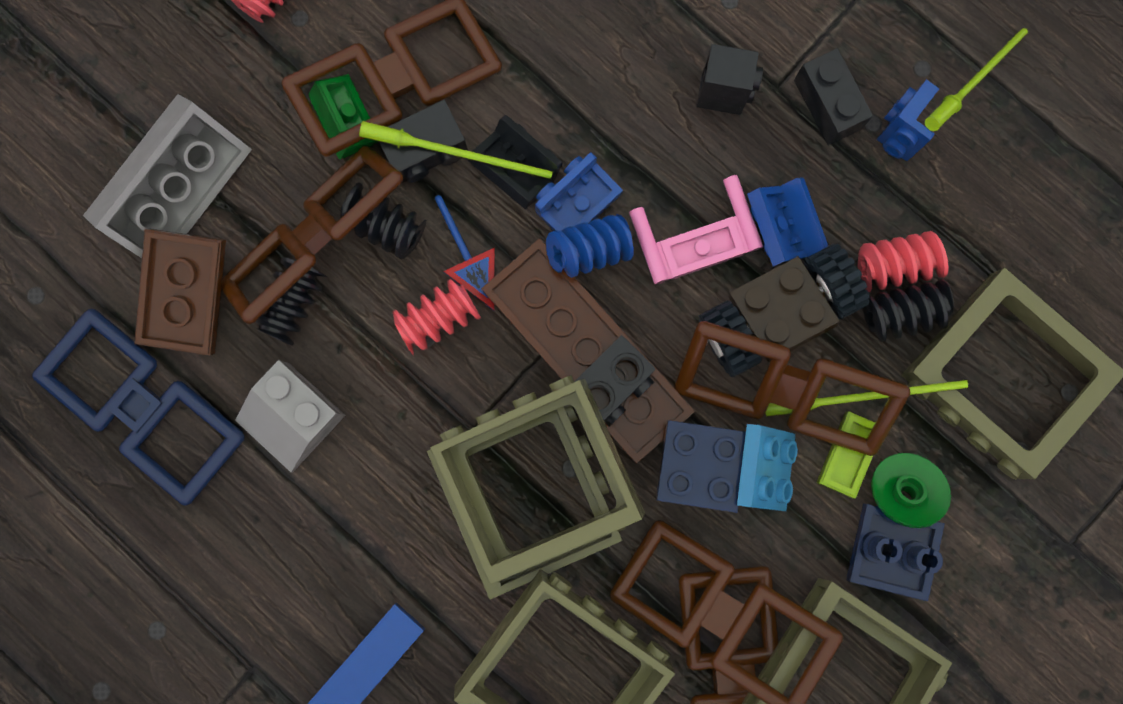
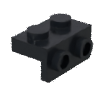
M504 115L499 120L495 132L472 152L553 171L551 179L468 159V162L525 210L536 200L537 194L548 183L554 182L562 167V161L550 149L545 148L527 133L524 127L515 123L507 115Z

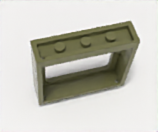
M1004 267L991 273L948 321V327L939 331L901 376L909 382L908 387L946 383L947 381L941 374L943 367L1000 303L1003 304L1090 380L1030 450H1025L956 389L914 395L922 400L929 399L939 408L937 414L951 426L956 427L958 425L969 435L967 437L968 442L977 450L983 453L989 452L999 461L997 467L1004 474L1015 480L1036 479L1123 378V369Z
M572 375L560 379L549 385L551 393L538 399L535 392L512 401L514 410L500 415L498 408L475 418L478 426L465 432L462 425L452 428L439 435L441 443L430 447L490 585L640 521L645 515V511L585 379L574 382ZM571 405L579 416L616 499V507L520 550L511 551L504 541L467 456L468 450L473 446L562 406Z
M571 405L562 406L473 446L468 450L467 456L473 455L536 426L550 422L554 424L594 517L610 511L603 495L609 493V489L601 471L593 474L587 459L594 455L585 435L577 438L571 423L578 419ZM432 450L427 451L489 599H493L531 582L540 569L549 574L623 541L619 532L626 529L625 527L490 585Z
M540 569L455 684L454 701L458 704H510L488 689L484 682L546 599L555 600L640 661L637 670L611 704H653L675 675V672L669 661L670 654L662 646L654 641L646 644L636 637L638 634L637 630L621 618H618L615 622L605 615V608L597 600L589 595L581 598L571 591L572 584L556 572H553L550 576Z
M821 578L817 579L801 607L825 622L832 611L908 662V673L889 704H929L935 692L945 685L948 676L947 671L952 662L834 582ZM792 621L758 678L783 694L817 636ZM749 692L742 704H766Z

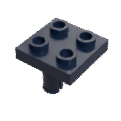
M668 420L656 500L738 513L739 506L737 505L746 432Z
M863 503L846 580L928 602L934 573H937L943 565V558L941 553H939L945 523L937 522L925 528H910L891 520L878 506Z

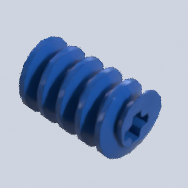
M618 214L616 216H606L602 220H592L589 224L584 222L576 225V227H566L562 231L555 230L548 233L546 238V250L550 265L558 273L564 269L570 278L578 276L579 269L586 274L592 271L593 266L599 270L605 268L606 263L613 266L618 264L620 259L624 262L631 260L634 255L633 239L626 219Z

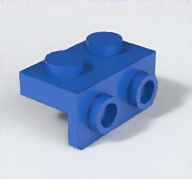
M927 79L917 90L909 87L884 117L889 123L876 140L883 144L884 150L889 155L897 159L902 158L908 161L935 135L916 120L939 90L937 86Z
M590 152L584 159L581 156L576 157L565 168V177L556 185L553 182L548 183L537 194L536 199L538 202L535 204L536 214L553 231H562L566 227H576V225L584 222L589 224L590 221L595 220L622 195L623 190L597 164V157Z
M795 178L781 186L758 188L747 194L751 204L752 216L758 223L764 240V250L770 258L773 267L782 265L797 256L804 260L828 247L804 178Z

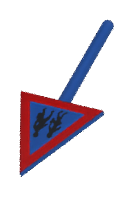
M437 195L435 201L465 260L443 272L459 285L463 284L468 292L494 311V303L481 288L494 278L495 247L472 258L442 196Z

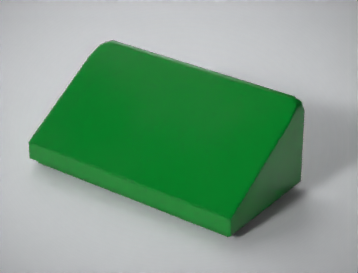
M349 74L315 81L309 92V99L329 138L362 123V121L370 119ZM365 138L337 152L336 155L339 159L346 158L355 154L361 147H370L379 141Z

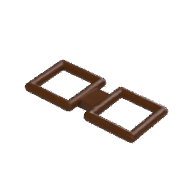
M445 0L388 27L384 31V38L393 53L375 62L372 61L362 44L355 43L282 79V88L321 155L329 157L365 139L359 136L361 123L329 138L300 87L354 61L384 112L365 122L386 127L401 121L403 113L395 99L414 89L422 103L426 106H431L501 70L502 63L465 0ZM455 13L482 58L483 63L431 88L402 38Z
M369 146L361 147L304 201L303 207L309 215L293 231L286 224L278 225L222 278L221 289L243 322L252 324L316 264L315 254L331 239L336 241L342 240L402 183V173ZM367 164L383 179L344 216L336 221L322 205ZM283 243L297 260L250 303L238 284Z
M701 321L697 324L674 388L682 396L750 418L761 419L765 415L770 403L792 409L787 421V426L791 431L868 456H874L881 448L911 393L910 388L905 384L823 358L815 362L811 372L787 365L791 357V351L786 346L707 321ZM709 339L771 359L753 402L693 383ZM826 377L889 396L867 438L806 419Z
M655 521L610 591V599L683 648L691 645L701 627L705 628L722 639V642L711 658V666L716 671L766 704H806L843 641L841 631L762 583L754 587L745 604H742L723 592L735 573L733 564L664 521ZM662 539L716 572L682 628L629 593ZM764 603L822 639L789 698L731 660Z
M766 566L737 568L727 586L762 583L773 589L772 573ZM716 572L687 573L680 576L678 582L683 625L696 605L695 589L706 588ZM765 603L760 610L763 647L737 649L731 658L733 662L756 676L754 664L767 663L779 643L776 611ZM698 632L691 645L685 648L686 664L693 671L712 669L714 693L695 695L692 697L690 704H742L748 691L711 666V658L715 652L701 653L700 633Z

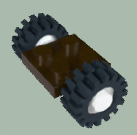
M834 243L807 257L804 260V264L799 256L729 292L731 302L727 300L700 314L698 317L699 322H711L786 346L792 351L837 327L840 322L839 320L866 307L870 302L868 300L870 296L869 292L865 289L867 288L866 282L860 277L862 275L860 269H856L854 266L855 261L853 258H848V252L844 248L841 249L839 244L835 245ZM710 339L708 341V344L712 347V352L718 358V362L724 367L725 372L729 373L730 377H735L762 362L760 355Z

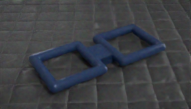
M96 309L86 310L32 374L34 381L96 432L103 431L115 416L132 429L130 434L120 444V453L181 505H190L241 445L245 438L244 433L182 381L173 382L163 395L158 397L143 384L157 368L156 359L138 344H135L130 337ZM92 328L97 330L138 365L98 413L52 375ZM178 400L183 402L225 437L223 442L186 486L139 448Z

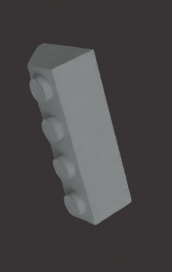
M177 94L83 216L96 229L142 258L145 229L151 228L187 234L252 149L192 101Z

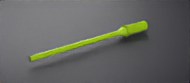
M1022 28L957 94L947 95L942 103L925 119V126L930 131H937L954 113L959 112L962 108L963 98L1028 33V30Z
M362 121L360 127V137L397 145L398 148L400 146H417L551 179L553 171L418 139L404 132V129L398 130Z
M967 380L909 387L910 395L968 388ZM876 392L816 398L811 410L825 405L889 398V396ZM770 403L766 410V417L791 414L792 409Z

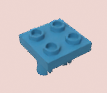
M747 424L737 500L738 506L778 511L787 510V503L790 502L793 494V485L790 477L792 464L796 460L798 451L797 443L795 442L796 434L762 425Z

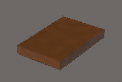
M151 228L144 230L135 344L209 356L215 354L226 240Z

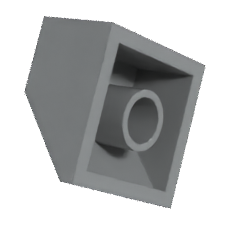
M278 360L252 387L235 421L285 468L293 473L346 415L291 364Z

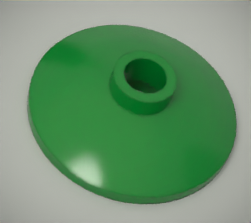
M911 453L894 454L881 461L873 473L871 489L874 500L881 511L894 522L910 528H925L937 523L947 513L951 503L949 483L942 471L928 459ZM901 491L909 493L912 500L906 498Z

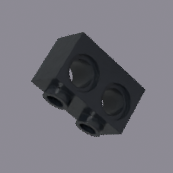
M621 335L574 382L585 379L590 390L593 388H603L608 392L610 397L609 405L599 411L604 422L610 427L626 411L621 404L632 393L639 398L654 383L649 376L656 368ZM623 360L633 362L637 367V377L632 381L621 380L615 372L617 363Z

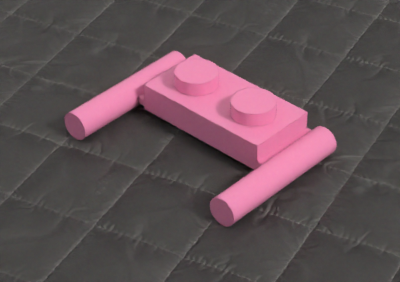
M733 175L723 180L736 215L734 217L656 243L644 208L639 207L629 212L654 284L685 276L764 247L738 175Z

